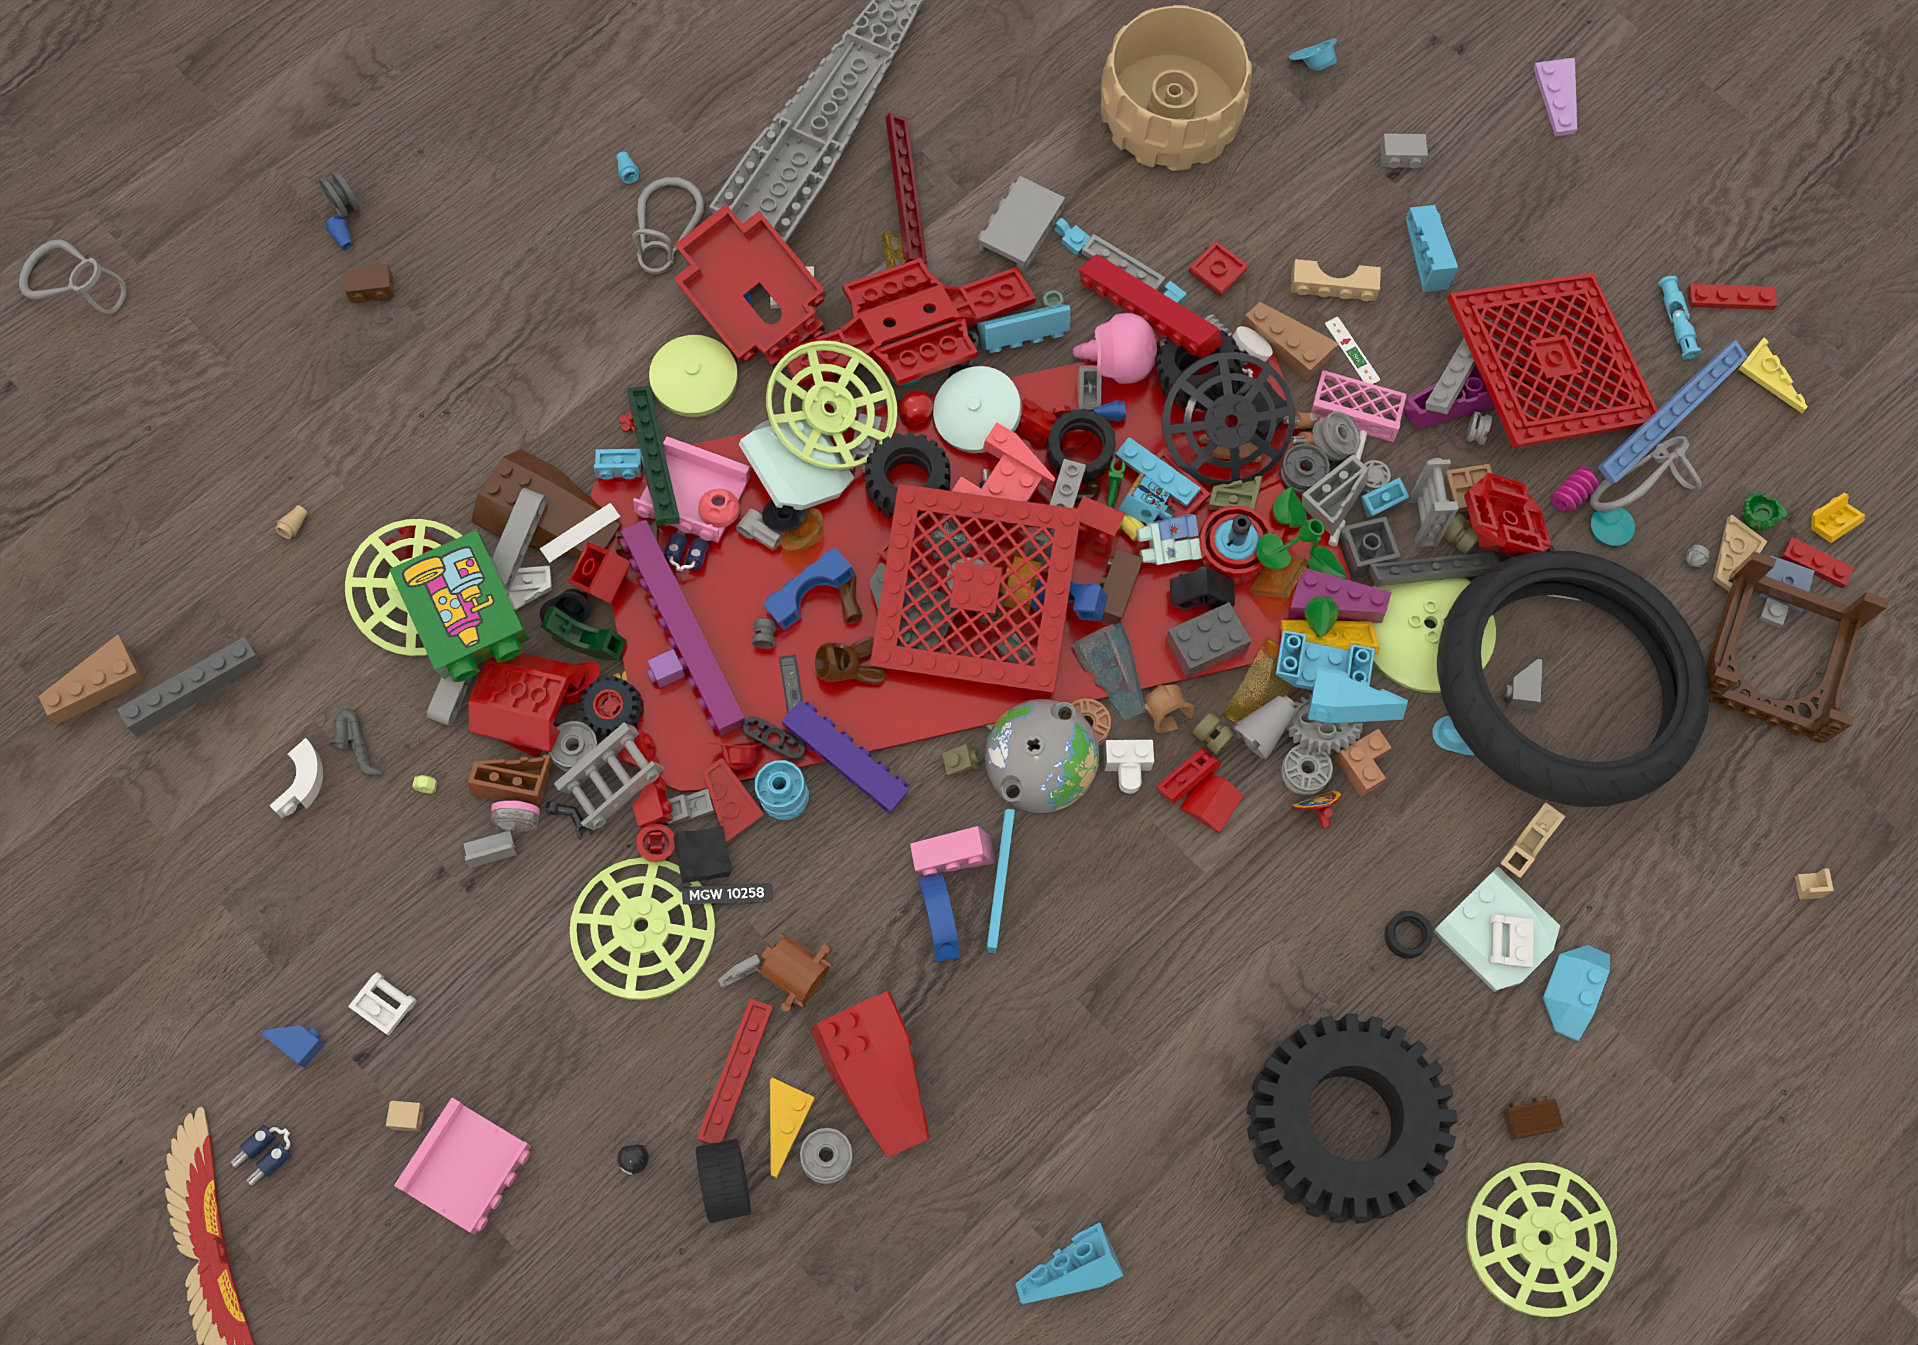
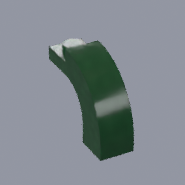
M556 607L548 608L540 626L553 635L552 639L574 651L604 660H619L627 641L612 629H597L579 623Z

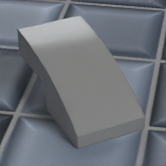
M707 788L688 796L682 794L668 799L673 807V812H671L673 821L667 824L685 822L716 813L709 789Z

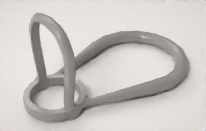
M665 177L653 181L643 189L638 198L637 215L639 229L633 232L632 238L638 250L637 258L639 265L649 274H661L669 270L674 265V254L677 251L676 246L673 248L672 241L667 235L659 231L645 229L646 202L649 196L657 189L665 186L682 187L694 196L696 211L678 241L694 230L704 215L705 201L700 190L693 183L679 177ZM638 235H640L641 244H640V242H639V240H638V237H637ZM645 235L661 238L667 244L660 241L645 243ZM653 247H660L668 252L667 264L658 269L649 268L642 261L644 252Z
M63 239L51 240L37 248L24 263L19 276V288L22 294L31 300L43 299L72 290L77 294L83 295L94 308L104 314L117 312L124 303L127 294L126 285L121 277L100 266L94 258L86 259L71 243ZM55 248H62L81 260V263L71 273L68 287L37 291L30 290L28 281L32 268L47 252ZM92 265L94 273L90 280L82 286H76V280L81 271ZM101 271L116 279L121 287V295L118 302L109 310L99 306L86 293L96 284Z
M1678 436L1662 444L1659 443L1654 452L1638 461L1623 477L1651 458H1654L1657 463L1663 464L1627 496L1616 501L1600 503L1599 498L1602 493L1613 485H1610L1607 479L1603 480L1599 487L1594 489L1591 494L1590 506L1596 511L1608 512L1633 503L1654 485L1667 467H1669L1675 479L1684 488L1690 491L1701 490V480L1684 455L1689 447L1687 438ZM1677 443H1683L1681 447L1675 449V452L1668 453L1666 448ZM1680 458L1696 486L1687 483L1680 476L1673 463V459Z

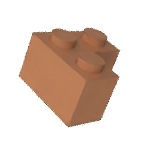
M1379 729L1355 742V745L1351 744L1347 750H1341L1335 759L1361 798L1379 788L1386 779L1376 762L1386 757L1392 747Z

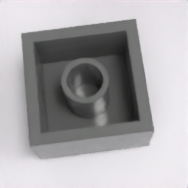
M1386 516L1343 526L1339 541L1352 577L1369 574L1370 564L1399 561L1401 556Z

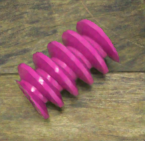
M1579 466L1550 495V501L1559 511L1565 512L1567 510L1574 512L1577 508L1576 506H1580L1582 501L1586 500L1588 495L1593 493V489L1599 487V482L1588 468Z

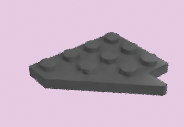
M882 563L879 564L870 580L878 611L886 566ZM908 577L907 585L913 582L914 579ZM919 583L908 590L915 600L925 593V590ZM938 591L932 593L938 603L947 597ZM907 593L905 594L903 608L912 603ZM929 596L918 603L924 612L935 606ZM950 600L941 606L947 616L957 610L949 607ZM916 606L905 613L911 622L922 615ZM939 609L928 616L934 626L945 619ZM903 616L900 631L909 625ZM926 619L915 625L921 636L932 628ZM948 622L937 629L943 638L951 626ZM912 628L902 635V638L908 645L919 638ZM935 632L924 639L930 648L941 642V639ZM898 639L897 646L905 647L900 639ZM922 641L913 647V649L928 651Z

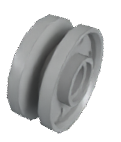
M1335 411L1319 419L1314 424L1313 440L1316 447L1326 454L1328 460L1340 461L1346 456L1354 454L1359 449L1360 433L1354 421L1347 414Z
M570 721L556 727L560 733L549 755H551L556 767L565 773L599 744L591 727L583 722ZM572 745H579L576 750L569 751Z
M1299 744L1286 755L1280 771L1282 780L1289 790L1295 794L1308 796L1320 792L1331 778L1333 766L1332 760L1325 750H1322L1321 754H1318V750L1315 748L1309 752V746L1300 748ZM1301 766L1310 767L1312 773L1307 774L1303 772Z
M831 1128L817 1129L803 1141L800 1150L801 1166L805 1174L814 1182L824 1185L836 1183L843 1179L851 1168L853 1160L851 1144L847 1137L838 1130ZM828 1150L834 1155L832 1160L829 1162L820 1160L819 1156L823 1151Z

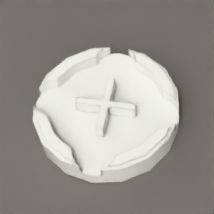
M1243 326L1235 330L1232 337L1236 341V345L1239 346L1240 351L1246 350L1249 355L1257 357L1264 362L1271 357L1272 348L1260 334Z

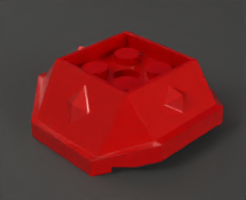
M1487 473L1464 495L1470 516L1468 523L1472 525L1476 533L1480 548L1515 557L1532 552L1546 551L1552 545L1542 511L1536 501L1528 494L1529 490L1524 483Z

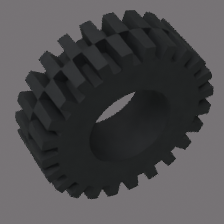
M1350 1013L1345 1014L1340 1020H1334L1333 1016L1330 1015L1322 1017L1314 1025L1310 1026L1307 1023L1297 1029L1292 1036L1282 1041L1264 1062L1261 1072L1253 1082L1251 1088L1254 1090L1253 1097L1247 1105V1114L1251 1115L1252 1123L1248 1126L1247 1132L1249 1140L1255 1139L1257 1146L1256 1151L1253 1153L1258 1165L1264 1163L1268 1169L1269 1174L1265 1178L1270 1185L1274 1187L1279 1184L1287 1192L1283 1197L1287 1202L1292 1205L1300 1202L1307 1207L1305 1213L1313 1217L1324 1214L1330 1217V1222L1344 1223L1348 1220H1355L1356 1224L1367 1223L1376 1218L1388 1217L1414 1203L1419 1196L1428 1192L1435 1184V1177L1444 1172L1449 1161L1445 1159V1155L1454 1148L1456 1136L1450 1135V1127L1457 1122V1111L1448 1110L1447 1101L1454 1096L1451 1085L1441 1086L1437 1076L1444 1070L1437 1060L1428 1064L1422 1056L1428 1048L1420 1040L1412 1045L1403 1039L1407 1031L1398 1025L1390 1031L1383 1028L1384 1019L1372 1016L1367 1021L1362 1022L1358 1021V1014ZM1333 1077H1351L1368 1084L1381 1096L1389 1111L1391 1134L1386 1149L1378 1159L1367 1162L1344 1160L1329 1152L1319 1142L1313 1132L1309 1119L1310 1098L1319 1082Z

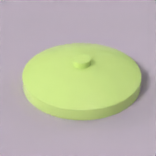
M687 335L668 342L656 353L650 366L649 379L655 398L664 408L677 415L700 417L719 410L731 399L737 387L738 373L733 355L722 343L707 336Z

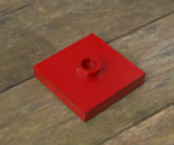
M1215 241L1189 267L1188 272L1221 297L1248 270L1249 265Z

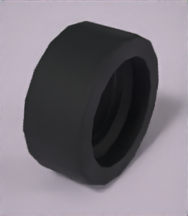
M1403 911L1396 914L1386 926L1384 936L1389 950L1396 956L1404 959H1413L1420 956L1431 945L1433 931L1429 921L1422 914L1415 911ZM1410 921L1420 928L1422 941L1417 947L1406 948L1397 942L1395 929L1399 923Z

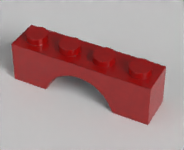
M637 730L639 735L634 738L635 745L648 763L653 761L660 764L659 759L654 754L653 748L655 744L652 736ZM626 747L618 752L621 762L629 766H637L641 771V768ZM660 774L655 781L643 787L639 798L632 804L638 827L644 828L654 823L665 824L673 821L671 814L673 807L666 797L665 791L667 786Z

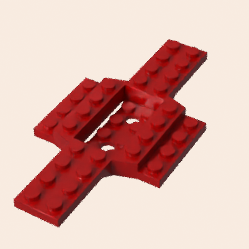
M918 258L843 284L842 291L851 305L852 320L839 330L780 350V356L783 358L793 349L810 342H840L861 350L868 355L887 375L891 374L895 383L899 386L977 358L978 351L968 336L967 327L1032 305L1036 302V297L1017 267L961 287L946 286L929 272L923 260ZM926 306H930L936 310L933 313H926L923 309ZM886 320H891L896 325L889 328L884 326L883 323ZM940 323H948L943 326L931 329L929 331L881 347L882 344L886 345L890 343V341L901 337H908L910 334L918 332L920 330H928L930 327ZM816 351L819 364H832L845 369L851 357L834 351ZM807 353L798 356L786 365L792 378L803 369L810 367ZM821 372L823 379L836 375V373ZM810 374L804 377L797 385L802 387L814 383L813 375Z

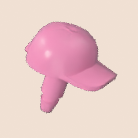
M1132 313L1115 314L1110 321L1096 328V340H1090L1088 343L1085 342L1073 348L1075 358L1097 362L1098 373L1104 377L1115 379L1119 384H1132L1146 378L1154 367L1157 356V340L1152 327L1143 317Z

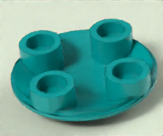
M1623 508L1608 512L1595 511L1591 518L1593 538L1598 543L1610 546L1626 545L1635 533V522L1630 513Z

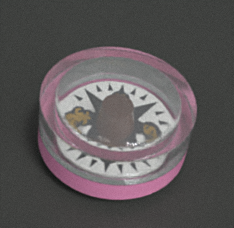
M521 801L495 802L491 806L490 825L503 831L532 832L538 829L540 809L533 804Z

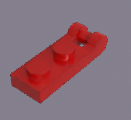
M1201 748L1159 783L1156 788L1168 801L1175 804L1209 773L1217 771L1221 761L1216 757H1211L1210 752L1205 748Z

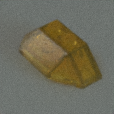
M1265 636L1223 713L1224 716L1237 723L1277 696H1287L1292 685L1275 675L1280 650L1279 643Z

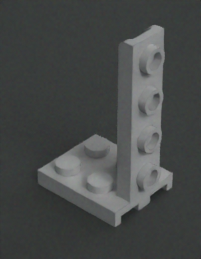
M1064 459L1050 505L1074 507L1086 465ZM1047 529L1054 538L1055 530ZM1044 531L1033 538L1040 548L1050 541ZM1031 541L1025 547L1024 554L1026 557L1037 551ZM1052 545L1043 551L1049 560L1051 559ZM1041 554L1032 559V561L1042 563L1041 567L1047 564Z

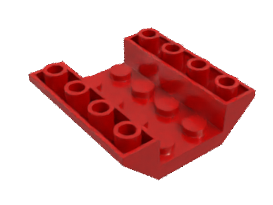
M521 653L517 657L505 662H497L495 656L487 659L468 701L469 731L473 734L551 753L560 733L553 725L568 687L573 689L579 688L586 668L526 653Z

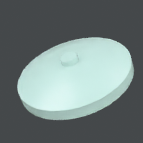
M985 366L966 368L952 375L939 389L933 407L934 422L944 440L952 447L968 453L987 452L983 449L984 441L996 422L1014 432L1019 424L1022 412L1021 398L1011 379L1001 371Z

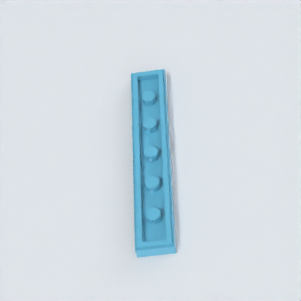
M1006 809L1004 815L986 950L988 953L996 954L1015 812L1013 809Z

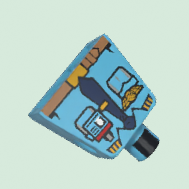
M1143 472L1140 473L1118 509L1144 523L1153 522L1156 516L1162 519L1172 518L1175 510L1164 504L1169 497V492Z

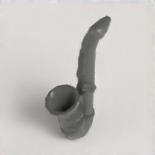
M342 709L334 720V736L329 745L335 749L347 750L349 749L348 741H352V748L355 750V756L357 757L356 761L360 765L362 772L374 776L382 775V771L369 765L364 739L361 735L360 720L357 714L350 709Z

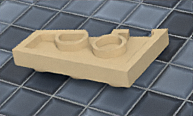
M1732 514L1726 520L1713 581L1729 593L1732 583L1729 582L1730 574L1752 552L1760 553L1767 543V540Z

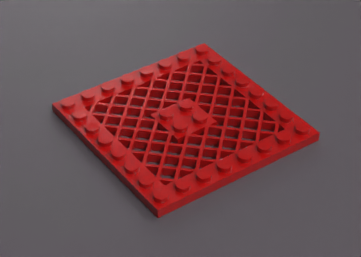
M1594 273L1454 292L1448 295L1449 305L1513 449L1641 427L1658 411ZM1575 302L1578 305L1582 306V310L1573 305V303ZM1558 305V306H1560L1561 308L1565 309V311L1563 312V311L1559 310L1558 308H1556L1555 306ZM1538 307L1546 311L1547 314L1545 315L1544 313L1537 310ZM1520 310L1529 314V317H1526L1525 315L1521 314ZM1502 312L1510 316L1511 320L1502 316ZM1569 312L1578 317V319L1576 320L1569 316ZM1484 315L1492 319L1493 323L1484 319ZM1551 315L1558 318L1560 322H1557L1554 319H1552ZM1533 318L1542 322V325L1533 321ZM1582 320L1590 324L1591 327L1589 328L1588 326L1584 325L1582 323ZM1515 321H1518L1521 324L1525 325L1524 328L1515 324ZM1497 323L1507 328L1506 331L1496 326ZM1566 323L1573 327V330L1565 327L1564 324ZM1549 326L1550 328L1556 330L1555 333L1546 329V327ZM1530 328L1538 333L1537 336L1529 332L1528 329ZM1512 331L1519 335V339L1511 335L1510 332ZM1579 331V332L1585 334V335H1586V338H1584V337H1582L1581 335L1577 334V332ZM1492 334L1502 339L1501 342L1493 338ZM1593 339L1596 342L1600 343L1599 346L1592 343L1590 340ZM1573 341L1581 345V349L1573 345ZM1508 342L1515 346L1514 350L1505 345V343ZM1519 349L1528 354V356L1525 357L1518 353ZM1586 349L1594 353V357L1585 352ZM1502 352L1503 354L1509 356L1510 359H1505L1504 357L1500 356V353ZM1599 357L1608 361V363L1605 364L1604 362L1600 361ZM1514 360L1522 364L1523 368L1514 364ZM1581 361L1589 363L1590 367L1584 365ZM1529 368L1530 370L1537 373L1536 376L1527 372V369ZM1597 368L1600 371L1604 372L1603 375L1594 371V369ZM1509 371L1516 374L1518 376V379L1509 375ZM1608 375L1617 380L1616 383L1607 378ZM1590 378L1598 382L1599 385L1597 386L1590 382ZM1524 379L1527 382L1531 383V387L1524 384L1522 380ZM1572 381L1580 385L1581 388L1579 389L1572 385ZM1554 384L1561 387L1563 391L1561 392L1558 389L1554 388ZM1605 386L1606 388L1610 389L1612 393L1610 394L1609 392L1605 391L1603 387ZM1536 387L1543 390L1545 394L1543 395L1536 391ZM1587 389L1590 392L1594 393V396L1592 397L1591 395L1587 394L1585 390ZM1519 390L1526 394V398L1519 395L1517 391ZM1569 392L1572 395L1576 396V400L1569 397L1567 393ZM1618 394L1625 398V401L1620 400L1616 395ZM1551 395L1558 399V403L1549 399V396ZM1599 397L1607 401V405L1599 401ZM1531 398L1540 402V405L1538 406L1535 403L1531 402ZM1581 400L1590 405L1589 408L1581 404ZM1562 404L1570 406L1572 408L1571 411L1563 407ZM1546 406L1553 410V414L1546 411L1544 407ZM1526 409L1535 413V417L1526 413Z
M898 484L870 666L1054 693L1081 509ZM918 511L925 512L918 517ZM933 513L948 516L939 522ZM930 515L936 524L925 531L919 522ZM956 516L971 519L961 525ZM953 519L959 528L948 534L942 525ZM979 520L992 521L993 523L984 528ZM976 522L982 531L971 538L965 528ZM1002 523L1016 526L1007 531ZM917 525L923 534L914 540ZM998 525L1004 532V535L994 541L988 531ZM1024 526L1039 529L1030 535ZM940 528L946 537L935 544L929 535ZM1021 528L1027 538L1017 544L1011 537V534ZM1047 529L1055 530L1054 538ZM962 531L968 541L958 548L952 538ZM1044 531L1050 541L1040 548L1033 538ZM985 534L991 544L981 551L975 541ZM927 538L933 547L922 554L916 544ZM1008 538L1014 547L1004 554L998 547V544ZM949 541L955 551L944 557L939 548ZM1031 541L1037 551L1026 557L1020 548ZM972 544L978 554L967 560L961 551ZM1052 545L1051 559L1049 560L1043 551ZM914 548L919 557L911 562L912 549ZM995 548L1001 557L991 564L984 554ZM936 550L942 560L931 567L926 557ZM1018 551L1024 560L1013 567L1007 558ZM959 554L964 562L956 561L954 570L948 561ZM1041 554L1047 564L1036 570L1030 561ZM982 557L987 566L972 563ZM923 560L929 570L918 577L912 567ZM1005 561L1011 570L1002 576L1003 569L995 566ZM946 564L952 573L941 580L935 571ZM1028 564L1034 573L1023 580L1017 570ZM1049 568L1046 583L1040 574ZM910 570L916 579L907 585ZM932 573L939 583L928 590L922 580ZM1014 573L1021 583L1010 590L1004 580ZM1037 576L1043 587L1033 593L1027 583ZM954 577L951 593L945 583ZM919 583L925 590V593L915 600L908 590ZM1001 583L1007 593L998 599ZM942 586L948 596L938 603L932 593ZM1024 586L1030 596L1020 603L1013 593ZM1046 590L1044 605H1042L1037 596ZM907 593L912 603L903 608L905 594ZM929 596L935 606L924 612L918 603ZM1011 596L1017 606L1007 613L1000 603ZM950 600L949 607L957 610L947 616L941 606ZM1034 600L1040 609L1029 616L1023 606ZM916 606L922 615L911 622L905 613ZM998 606L1004 616L993 622L988 614L996 615ZM939 609L945 619L934 626L928 616ZM1020 609L1027 619L1016 626L1010 616ZM964 610L980 613L970 619ZM961 612L968 622L957 629L951 619ZM1042 613L1039 629L1033 619ZM903 616L909 625L900 631ZM985 616L991 625L980 633L974 622ZM926 619L932 628L921 636L915 625ZM1007 619L1014 629L1003 636L997 626ZM948 622L955 632L944 639L937 629ZM1030 622L1037 632L1026 639L1020 629ZM971 625L978 635L967 642L961 635V632ZM912 628L919 638L908 645L902 638V635ZM994 628L1000 639L990 646L983 636ZM935 632L941 639V642L930 648L924 639ZM1017 632L1024 642L1013 649L1006 639ZM958 635L964 645L954 652L947 642ZM1039 636L1036 652L1029 642ZM981 638L987 649L976 655L970 645ZM898 639H900L905 647L897 646ZM922 641L928 651L913 649V647ZM1004 642L1010 652L1000 659L993 649ZM945 645L951 654L935 651ZM1027 645L1033 655L1023 662L1016 652ZM968 648V650L974 657L961 656L958 654H960L962 651ZM988 652H991L997 661L981 658ZM1014 655L1020 664L1004 661ZM1035 659V665H1034V666H1029V665H1027L1028 663H1030L1031 661H1033V660Z

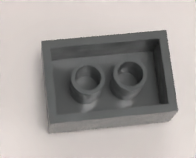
M1230 602L1169 629L1165 639L1186 678L1246 652L1251 643V639Z

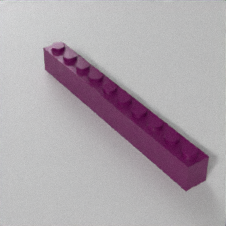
M643 520L621 530L623 538L619 540L624 552L629 551L632 556L629 559L634 572L639 571L642 577L639 578V582L643 590H648L651 595L648 600L654 611L658 610L661 615L658 620L663 631L668 629L671 635L668 641L673 650H678L681 656L678 657L683 671L687 669L690 677L687 679L692 690L697 689L701 696L697 699L702 710L707 709L711 716L707 719L712 730L717 729L721 736L742 726L745 717L647 521Z

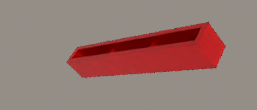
M1094 255L1078 269L1081 277L1080 282L1086 289L1093 290L1099 297L1109 300L1115 307H1120L1127 313L1143 317L1161 336L1165 335L1170 338L1176 345L1186 348L1190 354L1203 358L1210 355L1222 344L1218 327L1102 256Z

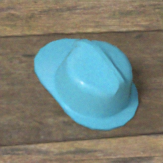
M1336 38L1330 39L1319 45L1301 49L1291 54L1289 59H1303L1307 66L1313 70L1325 69L1337 62L1333 47L1337 40Z
M1450 716L1442 717L1435 723L1432 731L1436 744L1449 751L1464 755H1474L1456 731Z

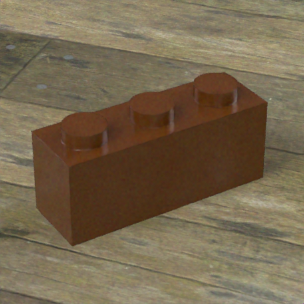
M1118 549L1115 557L1110 556L1106 569H1109L1108 576L1103 575L1100 586L1108 596L1102 616L1103 621L1120 626L1143 558Z

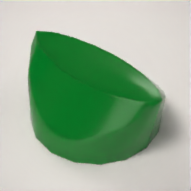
M1321 595L1309 600L1305 606L1304 613L1311 629L1318 636L1323 637L1334 626L1338 618L1339 609L1335 600Z

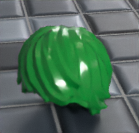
M1754 492L1749 499L1745 500L1742 506L1743 521L1754 531L1761 530L1763 532L1764 530H1769L1779 520L1783 521L1782 516L1786 517L1787 515L1786 510L1783 508V505L1778 503V500H1767V495Z

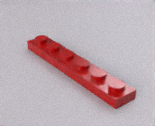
M753 999L749 1000L697 1140L708 1144L724 1141L772 1014L773 1006Z

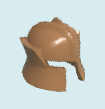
M1158 685L1155 690L1147 694L1146 704L1142 705L1143 710L1153 718L1155 731L1161 734L1179 730L1174 717L1164 718L1166 714L1180 708L1187 717L1192 719L1195 711L1194 705L1183 698L1178 685Z

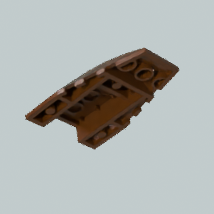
M519 449L502 457L478 492L471 521L501 537L523 488L546 495V506L528 546L542 548L602 509V507L557 467ZM614 520L564 554L579 559L587 542L607 549L621 528V524Z

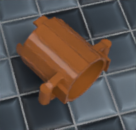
M780 933L779 935L782 939L777 945L774 944L771 948L768 946L762 954L765 962L762 968H756V970L760 972V975L789 995L787 1000L781 1005L782 1010L788 1012L794 1009L796 1003L802 1008L807 1006L805 1003L819 988L830 966L833 967L834 964L826 959L828 954L832 952L830 945H822L818 954L815 955L790 936Z

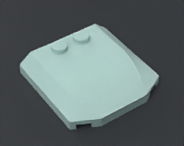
M806 420L795 421L800 431L809 438L813 428L810 427ZM778 423V427L786 439L802 452L805 443L795 435L788 423ZM772 425L752 431L739 442L743 453L776 507L779 508L787 505L793 506L796 510H803L839 498L854 479L849 469H825L803 461L781 442L774 432ZM820 435L817 441L818 444L834 446L828 435ZM813 449L810 455L811 458L821 462L845 464L839 453H827Z
M1497 867L1433 933L1496 992L1503 988L1519 985L1554 950L1560 925L1503 870ZM1491 915L1534 919L1532 968L1490 964L1493 947ZM1503 925L1502 956L1506 957L1507 925Z

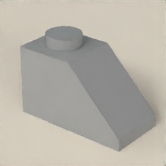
M1542 659L1534 661L1517 674L1509 685L1505 686L1504 698L1508 699V707L1535 710L1540 704Z

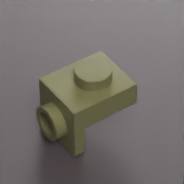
M965 744L942 753L948 776L952 777L970 769L976 771L982 769L980 763L982 757L976 747Z

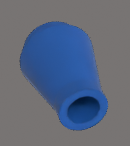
M334 216L326 221V230L340 245L341 249L350 248L353 242L346 220L342 219L341 216Z
M1119 399L1099 407H1094V411L1104 416L1106 420L1121 421V419H1126L1125 402H1119Z

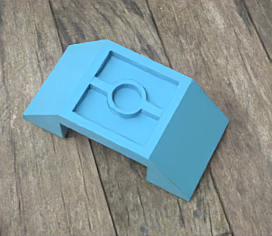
M1283 630L1275 675L1292 686L1313 690L1318 667L1343 671L1349 674L1348 678L1358 682L1363 680L1368 682V686L1370 685L1374 648L1352 644L1349 650L1305 642V634Z

